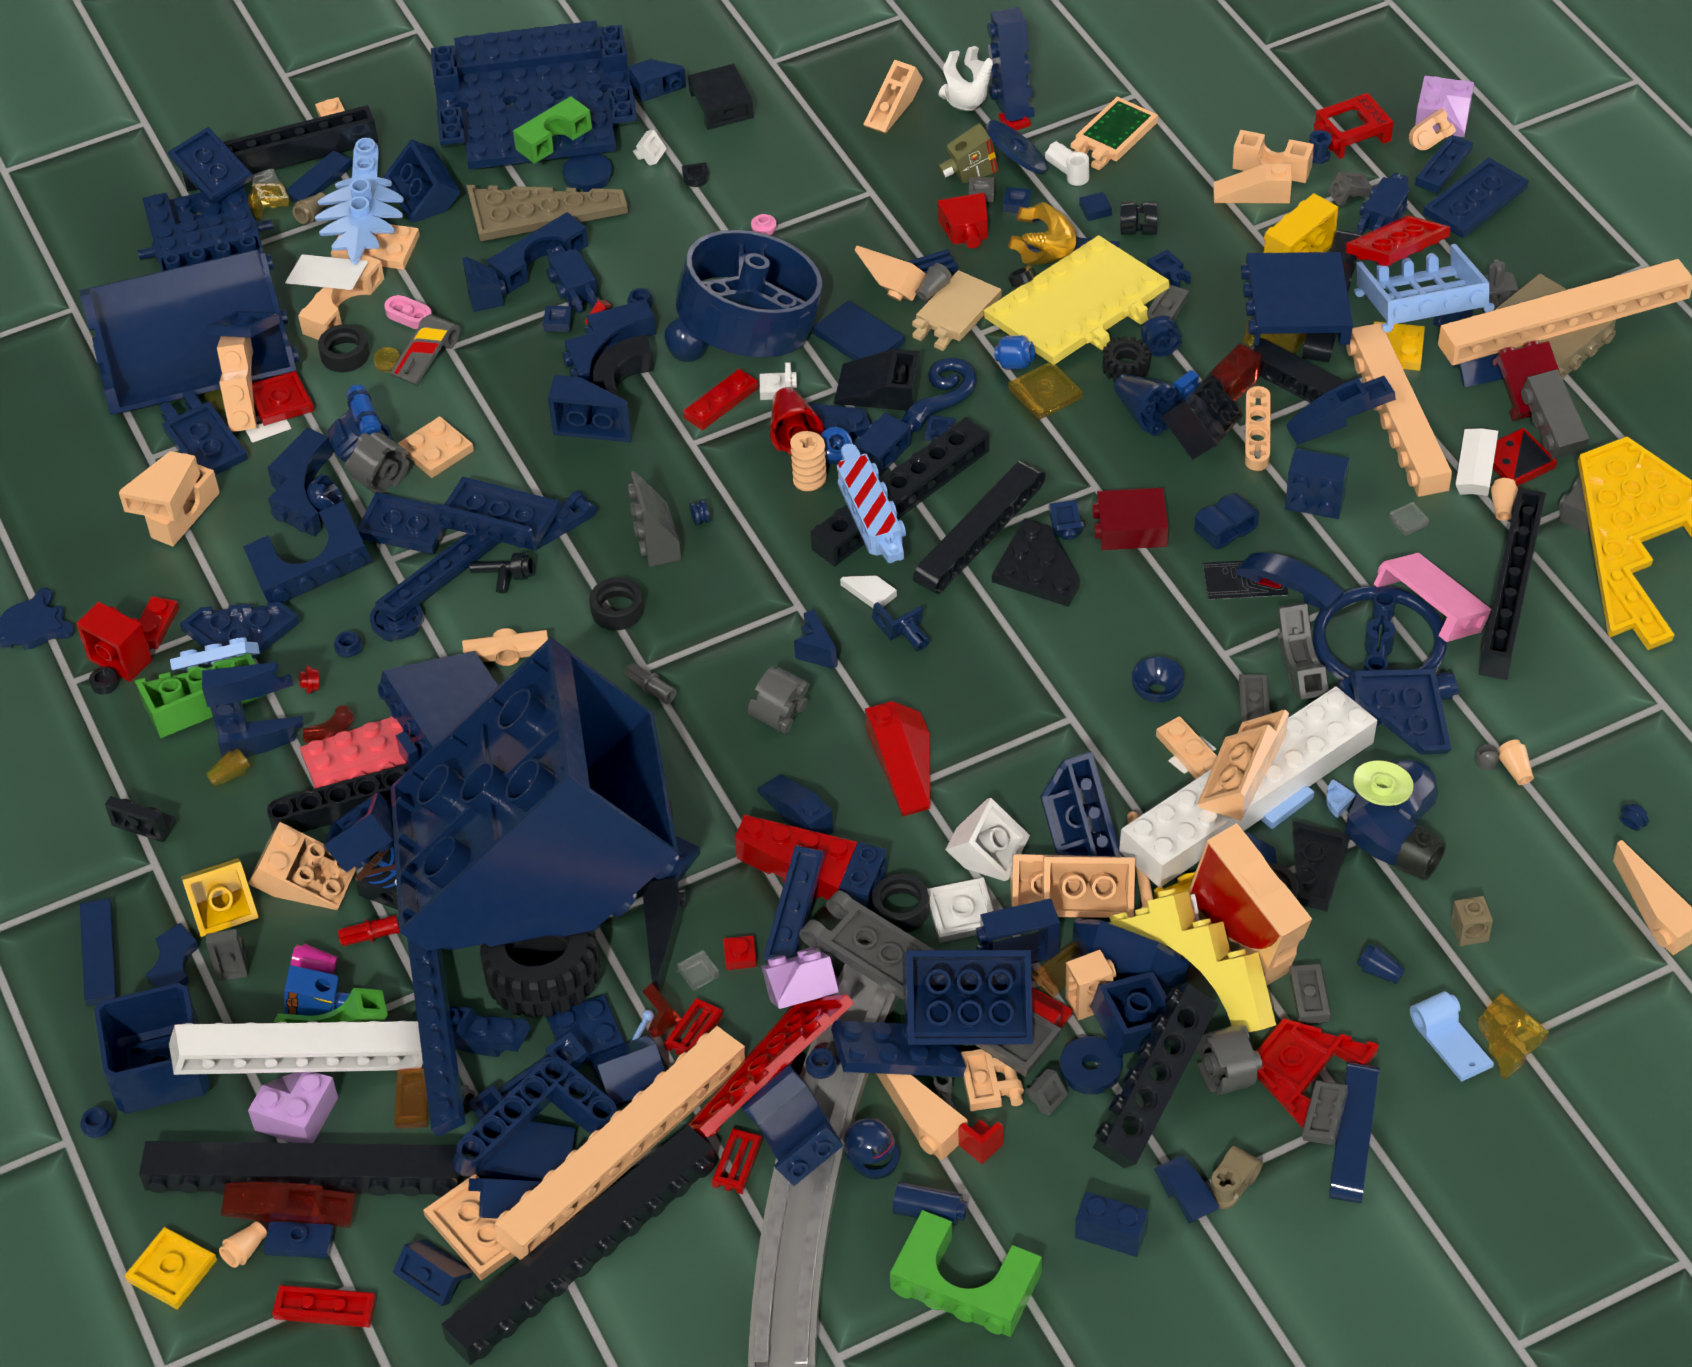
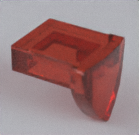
M651 983L642 992L658 1010L648 1028L650 1035L655 1038L676 1027L682 1017L665 996Z

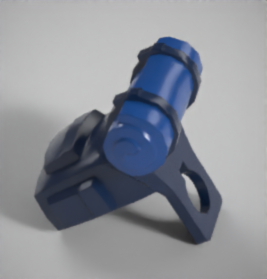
M362 385L350 387L347 392L348 411L327 430L330 445L336 455L345 463L356 448L358 438L364 433L370 435L379 432L394 441L390 428L380 421L371 403V396Z

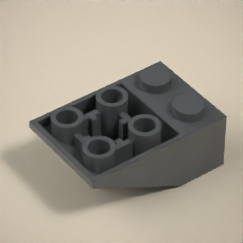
M635 471L630 472L632 483L627 484L630 500H634V502L630 503L632 518L636 519V521H632L634 535L639 539L641 538L638 541L641 557L646 556L649 567L681 560L679 539L667 502Z

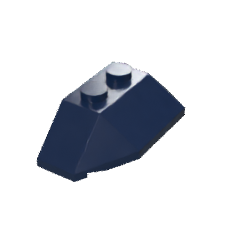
M1089 751L1064 759L1040 795L1055 852L1059 855L1122 857L1119 852V845L1093 752Z
M1075 919L1072 940L1080 956L1082 957L1101 950L1105 959H1110L1115 967L1116 977L1113 978V981L1153 971L1163 989L1186 982L1190 961L1184 957H1179L1173 950L1163 944L1101 920Z

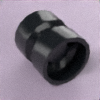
M1135 201L1121 202V235H1135L1137 231H1140L1142 235H1157V201H1143L1141 205H1137ZM1138 213H1145L1144 223H1138Z

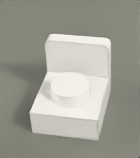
M791 362L785 363V373L760 374V400H773L774 394L781 388H797L796 372H791Z

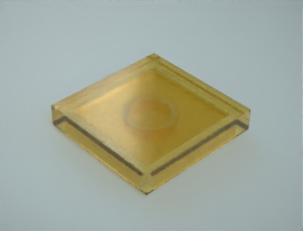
M1050 362L1009 382V390L1039 420L1083 398V391L1056 364L1053 365Z

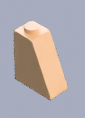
M172 451L164 455L120 490L119 496L124 512L175 521L200 476L196 457Z

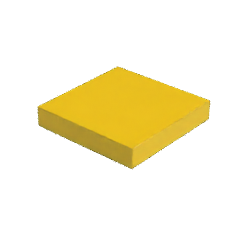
M164 1226L124 1277L128 1283L178 1310L215 1264L217 1258L214 1253Z

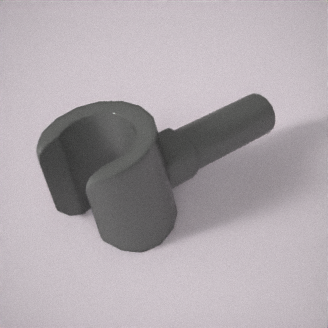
M946 1076L947 1084L945 1085L938 1084L935 1077L933 1080L935 1094L955 1109L951 1097L953 1094L952 1077Z

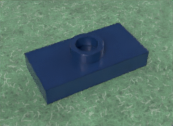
M269 1221L264 1245L265 1255L329 1258L334 1235L333 1224Z

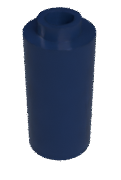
M899 1181L894 1195L893 1213L918 1218L922 1210L952 1221V1225L957 1226L959 1220H965L968 1202L963 1201V1194Z

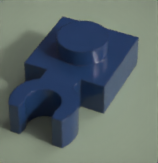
M1168 249L1147 260V266L1166 279H1169L1171 285L1180 288V280L1190 284V273L1183 269V263Z

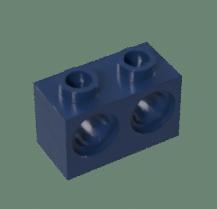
M858 842L840 884L839 891L847 893L853 900L872 910L873 890L885 878L888 871L887 849Z

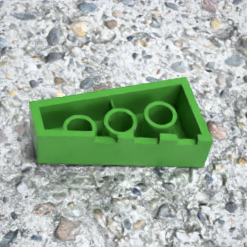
M251 654L216 661L209 668L194 666L187 668V673L171 676L170 672L160 674L157 680L146 682L145 678L134 681L145 710L159 737L163 738L213 717L210 707H207L202 690V670L255 665L256 663ZM260 697L244 700L241 703L243 705Z

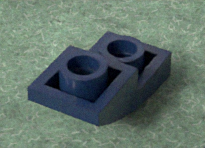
M1183 1155L1154 1169L1168 1197L1175 1196L1188 1223L1194 1222L1219 1209L1210 1190Z

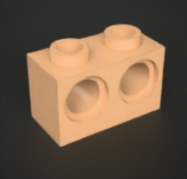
M1101 950L1066 962L1065 997L1078 1021L1094 1015L1090 1006L1098 985L1113 982V978L1116 977L1112 961L1110 959L1106 960Z

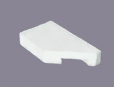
M849 576L840 579L842 587L872 608L877 602L884 607L897 597V590L878 576Z

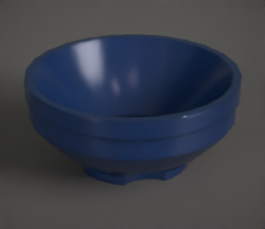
M1155 656L1143 659L1132 671L1133 688L1141 698L1147 701L1160 703L1172 700L1178 696L1183 688V670L1179 664L1169 658ZM1158 684L1165 687L1166 690L1162 693H1153L1149 688L1152 685Z

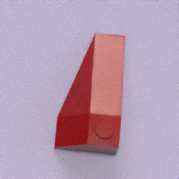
M894 701L865 708L866 732L902 817L930 809V733L921 712Z

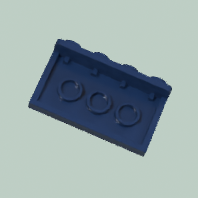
M462 476L445 504H436L433 511L437 525L445 529H453L469 535L515 545L519 548L535 550L561 507L558 500Z

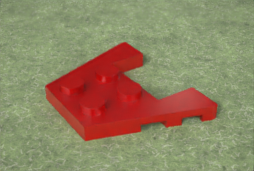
M1282 1019L1257 1050L1262 1060V1068L1257 1070V1078L1301 1128L1304 1129L1311 1099L1304 1096L1303 1093L1331 1058L1336 1055L1348 1063L1368 1065L1377 1054L1379 1045L1367 1041V1044L1352 1040L1351 1036L1340 1034L1339 1037L1322 1032L1321 1028Z

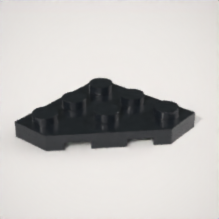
M1026 518L1023 519L992 574V583L1067 607L1070 606L1080 587V580L1050 526Z

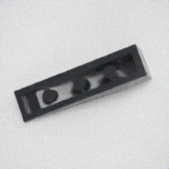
M677 878L649 881L642 887L654 998L661 997L682 922L681 908L687 907L685 889L679 890Z

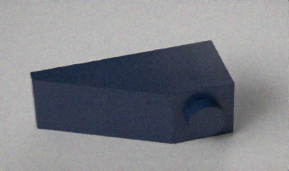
M782 774L757 788L758 793L790 826L827 835L834 832L832 810L815 792Z

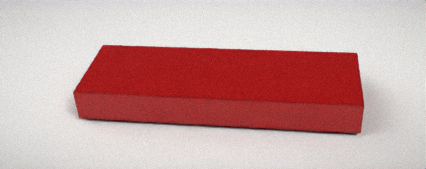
M279 1285L272 1315L275 1320L370 1328L376 1295L369 1292Z

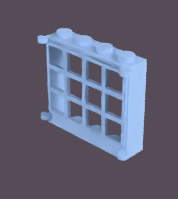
M1456 244L1451 245V266L1439 268L1438 257L1434 253H1430L1426 257L1425 271L1414 273V263L1410 258H1405L1401 262V275L1389 277L1388 266L1377 265L1376 280L1362 262H1356L1357 286L1359 288L1354 289V293L1357 297H1362L1364 294L1368 297L1387 323L1381 324V326L1387 333L1393 330V324L1483 308L1486 313L1494 310V304L1489 303V281ZM1455 276L1461 280L1444 283L1441 278ZM1434 280L1437 285L1420 287L1417 282ZM1410 284L1413 287L1411 290L1397 292L1394 288Z

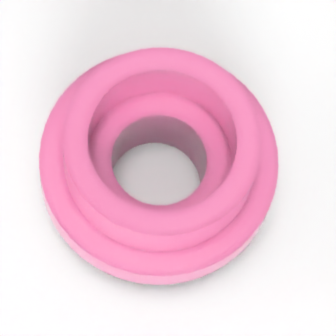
M761 214L752 219L751 228L754 232L771 236L776 229V220L771 215Z

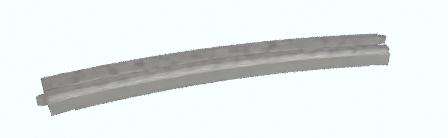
M867 940L859 941V943L863 945L870 944V942ZM844 964L836 982L839 993L830 996L847 994L854 1004L836 1021L889 1023L899 997L849 965ZM832 1023L811 1042L806 1059L815 1049H827L836 1057L837 1069L835 1073L825 1079L814 1078L808 1074L804 1062L800 1077L808 1084L843 1143L846 1131L854 1123L869 1073L843 1072L831 1032ZM819 1064V1065H817V1066H818V1067H823V1066H826V1065H825V1064ZM844 1146L795 1186L774 1166L756 1264L750 1321L748 1367H816L818 1317L824 1261L836 1191L845 1157Z

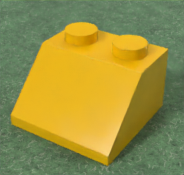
M239 858L181 876L201 937L259 918Z

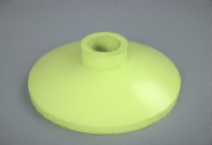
M1370 761L1364 763L1357 768L1353 777L1356 791L1364 799L1378 805L1393 806L1401 804L1408 800L1413 792L1414 784L1409 773L1391 762Z

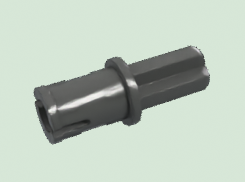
M636 663L627 667L625 672L626 678L642 687V691L645 694L651 693L663 701L664 704H670L677 694L676 689L660 680L658 674H651Z

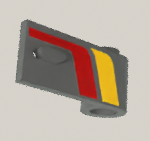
M432 314L422 318L417 331L390 374L418 386L441 347L451 349L455 346L460 335L459 326Z

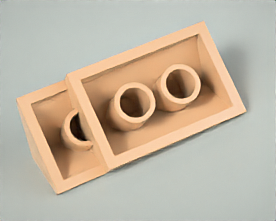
M1286 710L1242 722L1237 734L1225 737L1197 803L1200 808L1242 821L1286 738L1289 716Z
M1013 854L1010 874L1011 907L1051 898L1058 917L1110 918L1109 916L1124 912H1127L1128 918L1134 916L1135 857Z

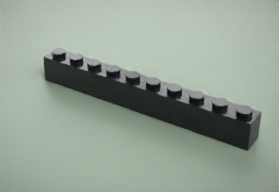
M689 1125L686 1126L444 1321L441 1325L445 1340L469 1365H472L478 1359L485 1358L497 1343L504 1338L511 1337L519 1325L528 1318L538 1315L546 1303L554 1297L561 1296L567 1290L568 1285L578 1277L587 1275L595 1263L603 1257L610 1256L628 1236L632 1237L637 1234L642 1225L650 1218L659 1216L665 1210L666 1205L676 1197H682L686 1194L690 1186L699 1178L708 1176L716 1165L714 1148Z
M145 1141L139 1171L145 1191L163 1193L165 1191H182L190 1194L197 1191H209L218 1194L228 1192H245L248 1194L276 1192L282 1195L291 1193H309L312 1195L340 1193L347 1196L355 1193H366L376 1196L386 1194H403L406 1196L434 1194L442 1197L462 1183V1175L457 1173L453 1167V1158L457 1145Z

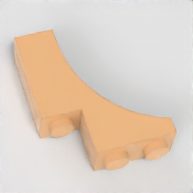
M221 336L217 346L222 370L219 382L229 429L231 432L257 428L252 390L251 363L253 348L251 338Z

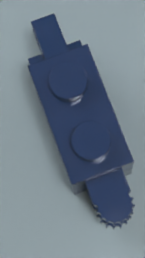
M1394 173L1390 178L1383 177L1378 186H1373L1369 200L1364 201L1361 206L1360 215L1362 217L1357 225V233L1363 234L1366 229L1374 231L1403 216L1408 206L1409 177Z
M561 245L547 249L549 268L546 269L549 281L556 284L559 298L565 299L568 306H572L576 313L583 311L582 303L587 301L591 308H593L598 298L596 279L579 251L573 249L566 251Z

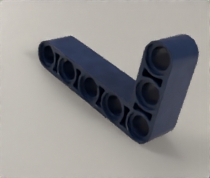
M555 1056L548 1057L460 1139L453 1158V1167L457 1173L463 1176H473L478 1173L550 1102L590 1134L596 1130H601L610 1121L616 1112V1105L611 1098L565 1060ZM548 1075H554L557 1078H551ZM527 1094H533L537 1098H531ZM571 1094H576L581 1098H575ZM508 1113H509V1114H513V1115H515L517 1118H511V1117L507 1116L506 1114H508ZM595 1114H601L605 1118H599ZM485 1134H492L496 1138H489ZM464 1154H471L475 1158H467Z

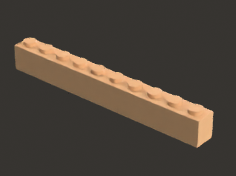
M1679 259L1663 262L1644 269L1441 325L1438 346L1451 365H1457L1498 353L1508 347L1515 348L1531 341L1544 340L1689 299L1692 290V276Z
M718 1026L709 1034H703L691 1050L682 1053L673 1066L666 1072L662 1071L646 1090L639 1091L628 1106L623 1110L615 1112L610 1121L601 1130L594 1131L582 1147L570 1152L564 1163L556 1170L549 1171L537 1187L525 1192L519 1203L510 1211L506 1210L498 1217L495 1223L497 1242L519 1260L523 1259L597 1199L722 1086L745 1060V1046Z

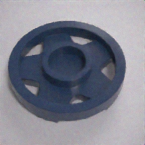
M419 604L396 622L383 613L378 614L380 611L376 609V606L370 614V623L373 631L382 637L383 640L391 642L407 638L411 635L414 636L419 631L423 621L422 610Z

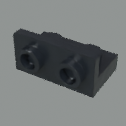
M110 796L105 803L112 826L160 842L164 841L176 823L174 816L162 813L153 807L135 804L129 799H119Z

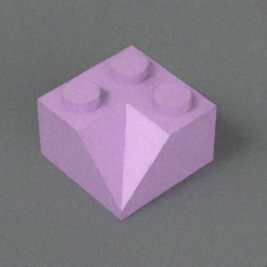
M1424 76L1415 126L1435 111L1443 108L1448 114L1447 120L1449 123H1453L1456 132L1452 135L1464 137L1471 107L1474 82ZM1438 123L1432 126L1434 131L1440 129Z
M815 947L799 950L797 952L798 956L786 959V955L768 959L769 964L763 965L761 968L770 1002L781 1009L839 993L830 956L820 950L816 951Z
M294 1072L262 1085L248 1109L254 1130L292 1143H314L338 1100L333 1077L317 1072Z

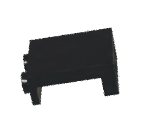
M734 63L688 75L689 93L692 97H696L704 113V124L707 130L754 118L752 97Z

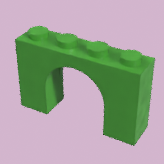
M922 1210L890 1272L891 1290L903 1298H914L924 1302L926 1306L933 1310H944L954 1314L956 1318L963 1322H974L984 1326L993 1334H1004L1011 1337L1042 1274V1256L1012 1245L998 1274L992 1281L984 1286L973 1289L956 1287L948 1283L937 1269L952 1240V1221Z

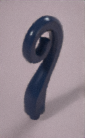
M944 358L938 360L930 367L928 373L929 382L938 389H952L959 382L956 374L950 375L948 378L941 377L940 374L945 371H954L961 374L963 381L956 389L942 395L922 399L914 403L906 411L901 421L911 425V434L921 429L929 415L957 405L971 395L976 386L977 377L975 369L970 363L959 358Z

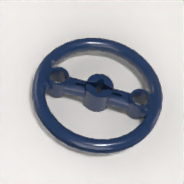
M1372 585L1343 592L1344 596L1328 612L1321 609L1316 617L1313 627L1315 652L1326 669L1340 680L1350 676L1354 671L1340 663L1331 653L1326 642V628L1331 618L1339 610L1363 600L1373 601L1372 616L1374 618L1368 623L1366 628L1364 647L1369 656L1365 660V671L1388 669L1386 656L1391 654L1393 650L1395 626L1391 619L1394 617L1396 604L1405 605L1421 615L1433 633V651L1428 660L1417 669H1435L1436 671L1445 656L1447 642L1438 636L1444 625L1439 614L1422 598L1399 588L1389 586L1376 587ZM1382 624L1380 651L1377 652L1379 629Z

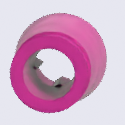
M304 943L303 946H295L291 965L334 974L338 956H333Z

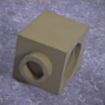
M1484 896L1454 901L1450 923L1459 947L1489 941L1493 919Z

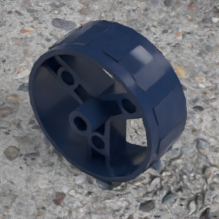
M717 231L697 239L690 246L677 287L676 310L680 320L688 330L713 347L749 357L780 356L798 349L807 340L821 298L822 277L817 266L807 255L781 239L754 231ZM728 277V278L715 279V280H709V281H703V282H702V280H706V279H710V278Z

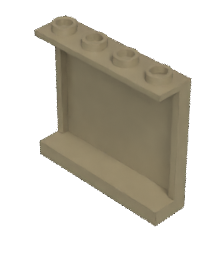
M1539 274L1496 309L1516 305L1567 289ZM1616 319L1539 341V343L1550 342L1563 380L1572 370H1577L1584 360L1588 357H1593L1600 347L1604 344H1609L1613 340L1616 333L1614 330ZM1523 345L1515 347L1514 349L1516 350L1523 348Z

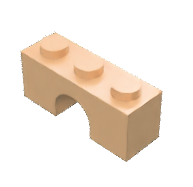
M1240 130L1234 145L1232 169L1246 171L1265 163L1291 164L1292 181L1306 183L1312 168L1314 144L1289 139L1284 152H1274L1265 145V134Z
M198 465L200 476L175 521L145 516L152 539L174 547L220 493L214 470Z

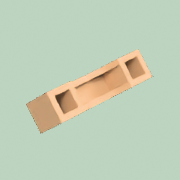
M362 255L360 260L368 261L352 290L323 287L320 292H317L312 301L298 315L302 334L319 340L321 334L335 325H341L338 306L350 297L371 295L384 280L381 260Z

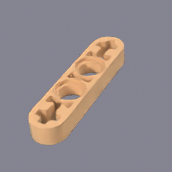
M1254 386L1246 393L1245 465L1251 470L1262 471L1268 467L1270 459V392L1264 387ZM1256 398L1260 399L1261 405H1255ZM1262 416L1264 420L1254 421L1251 417ZM1261 435L1264 439L1255 441L1251 436ZM1255 451H1260V459L1255 458Z

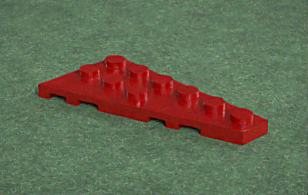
M847 994L826 996L792 1005L688 1125L702 1138H710L717 1133L720 1126L776 1074L788 1065H791L799 1053L854 1004Z

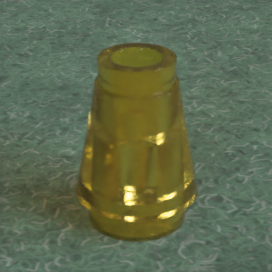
M237 748L234 751L229 750L205 774L213 786L217 787L246 774V770L251 766Z

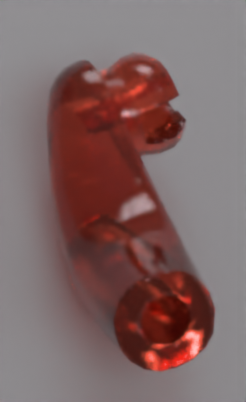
M341 705L336 708V713L325 723L303 728V742L309 743L314 740H322L345 731L353 722V714L350 708Z

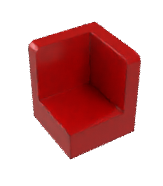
M981 1119L971 1128L962 1123L958 1127L959 1146L979 1163L983 1164L1004 1145V1126L997 1122L992 1127H989Z

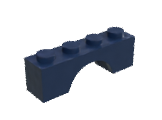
M566 212L487 259L488 267L496 270L499 280H504L506 292L509 294L529 282L527 275L529 265L536 259L547 256V249L561 245L566 251L571 249L581 251L588 246L586 227Z

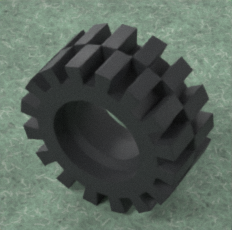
M1122 336L1120 341L1117 337L1113 339V343L1109 341L1106 347L1104 346L1103 373L1106 374L1109 380L1113 377V382H1116L1118 377L1123 374L1146 377L1150 369V350H1148V345H1143L1141 339L1135 342V337L1132 336L1130 340H1126V336ZM1127 358V359H1132V360H1134V361H1132V362H1122V361H1119V360H1120V359Z

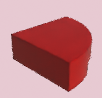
M598 300L590 314L611 309L612 304L606 300Z

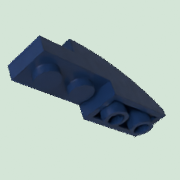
M1385 376L1363 384L1357 377L1328 391L1303 408L1286 424L1287 430L1296 445L1302 444L1346 427V418L1396 400L1395 391Z
M450 1006L455 1049L492 1057H499L502 1050L518 1052L531 1028L526 1019L477 1016L472 1008Z

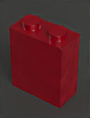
M1163 488L1097 491V502L1092 503L1093 519H1098V523H1094L1095 539H1100L1101 550L1167 547L1168 521Z

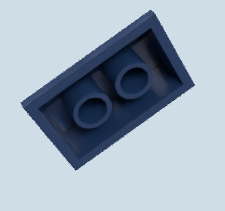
M413 139L409 141L384 175L385 179L392 182L391 190L404 198V201L399 203L408 219L413 223L446 212L461 193L435 149Z

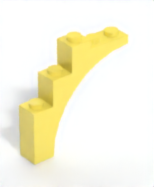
M1175 888L1157 892L1159 898L1147 901L1148 907L1135 910L1136 916L1128 918L1127 912L1109 916L1111 921L1108 922L1109 924L1162 943L1183 955L1199 969L1217 992L1227 1011L1231 1026L1244 1024L1248 1032H1253L1276 1025L1259 952L1247 954L1246 949L1230 952L1224 923L1211 924L1210 918L1195 921L1188 891L1179 894L1176 893Z

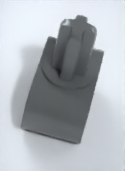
M1498 259L1493 260V263L1489 266V274L1483 276L1489 281V303H1493L1494 309H1496L1520 290L1513 273L1505 272V263Z

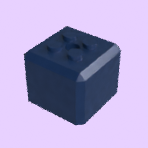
M175 983L104 1000L94 1009L103 1071L118 1110L129 1114L203 1096L211 1087L209 1074L174 1075L169 1042L174 1025L185 1023L200 1024L188 987Z

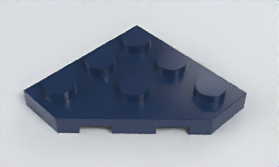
M268 602V606L252 607L251 604L229 605L228 609L213 610L212 607H200L182 621L180 627L185 634L204 648L211 644L226 646L230 645L229 640L246 638L247 642L258 643L261 654L300 623L298 615L282 603ZM259 654L252 655V658H256Z
M1435 669L1354 671L1350 675L1356 703L1420 755L1447 754L1452 750Z

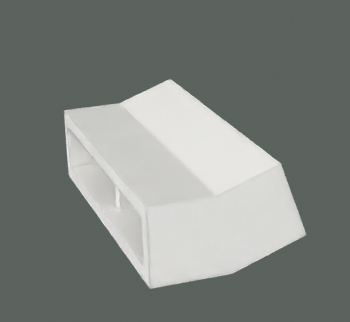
M1482 428L1464 430L1456 479V487L1460 495L1477 494L1488 496L1498 431Z

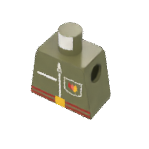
M980 123L950 142L946 147L949 159L938 165L943 178L955 173L962 183H968L969 177H985L999 171L992 139Z

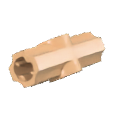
M503 628L497 630L493 637L463 640V653L475 651L482 662L496 661L499 665L510 666L517 663L519 658L530 657L548 640L547 630L516 633L512 629Z

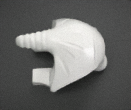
M976 46L967 49L964 59L965 65L972 70L973 82L964 80L956 69L959 51L949 52L943 66L948 84H944L941 87L939 96L947 99L951 106L961 111L975 110L983 103L987 95L993 61L991 58L986 59L985 62L978 60L977 53L979 48Z

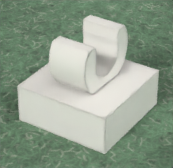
M653 129L646 131L633 153L638 160L645 159L650 166L657 164L667 148Z

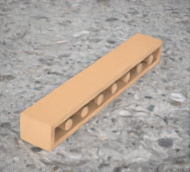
M1381 323L1353 328L1350 345H1346L1348 355L1353 356L1357 374H1361L1363 383L1385 376L1395 391L1396 400L1373 409L1380 414L1381 426L1384 430L1387 429L1390 445L1398 453L1399 465L1401 468L1404 467L1407 472L1409 486L1414 487L1418 497L1449 491L1452 471L1385 331L1382 329Z

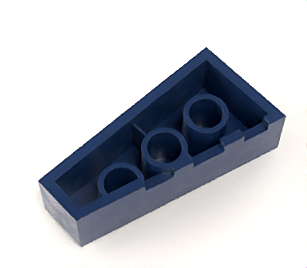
M1019 7L990 12L991 23L987 24L988 34L991 38V44H988V53L993 61L990 75L992 85H989L990 98L995 100L1006 121L1020 120L1023 117H1035L1034 108L1031 107L1028 101L1029 97H1033V93L1027 76L1028 73H1031L1026 53V51H1029L1026 19Z

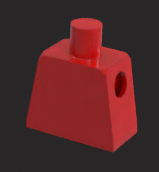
M984 192L937 200L938 222L952 244L966 243L968 248L974 249L981 244V240H985L988 237Z

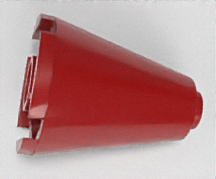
M785 387L779 389L773 396L770 438L778 451L781 452L782 450L792 455L790 441L796 433L811 431L821 435L823 425L820 417L793 388Z

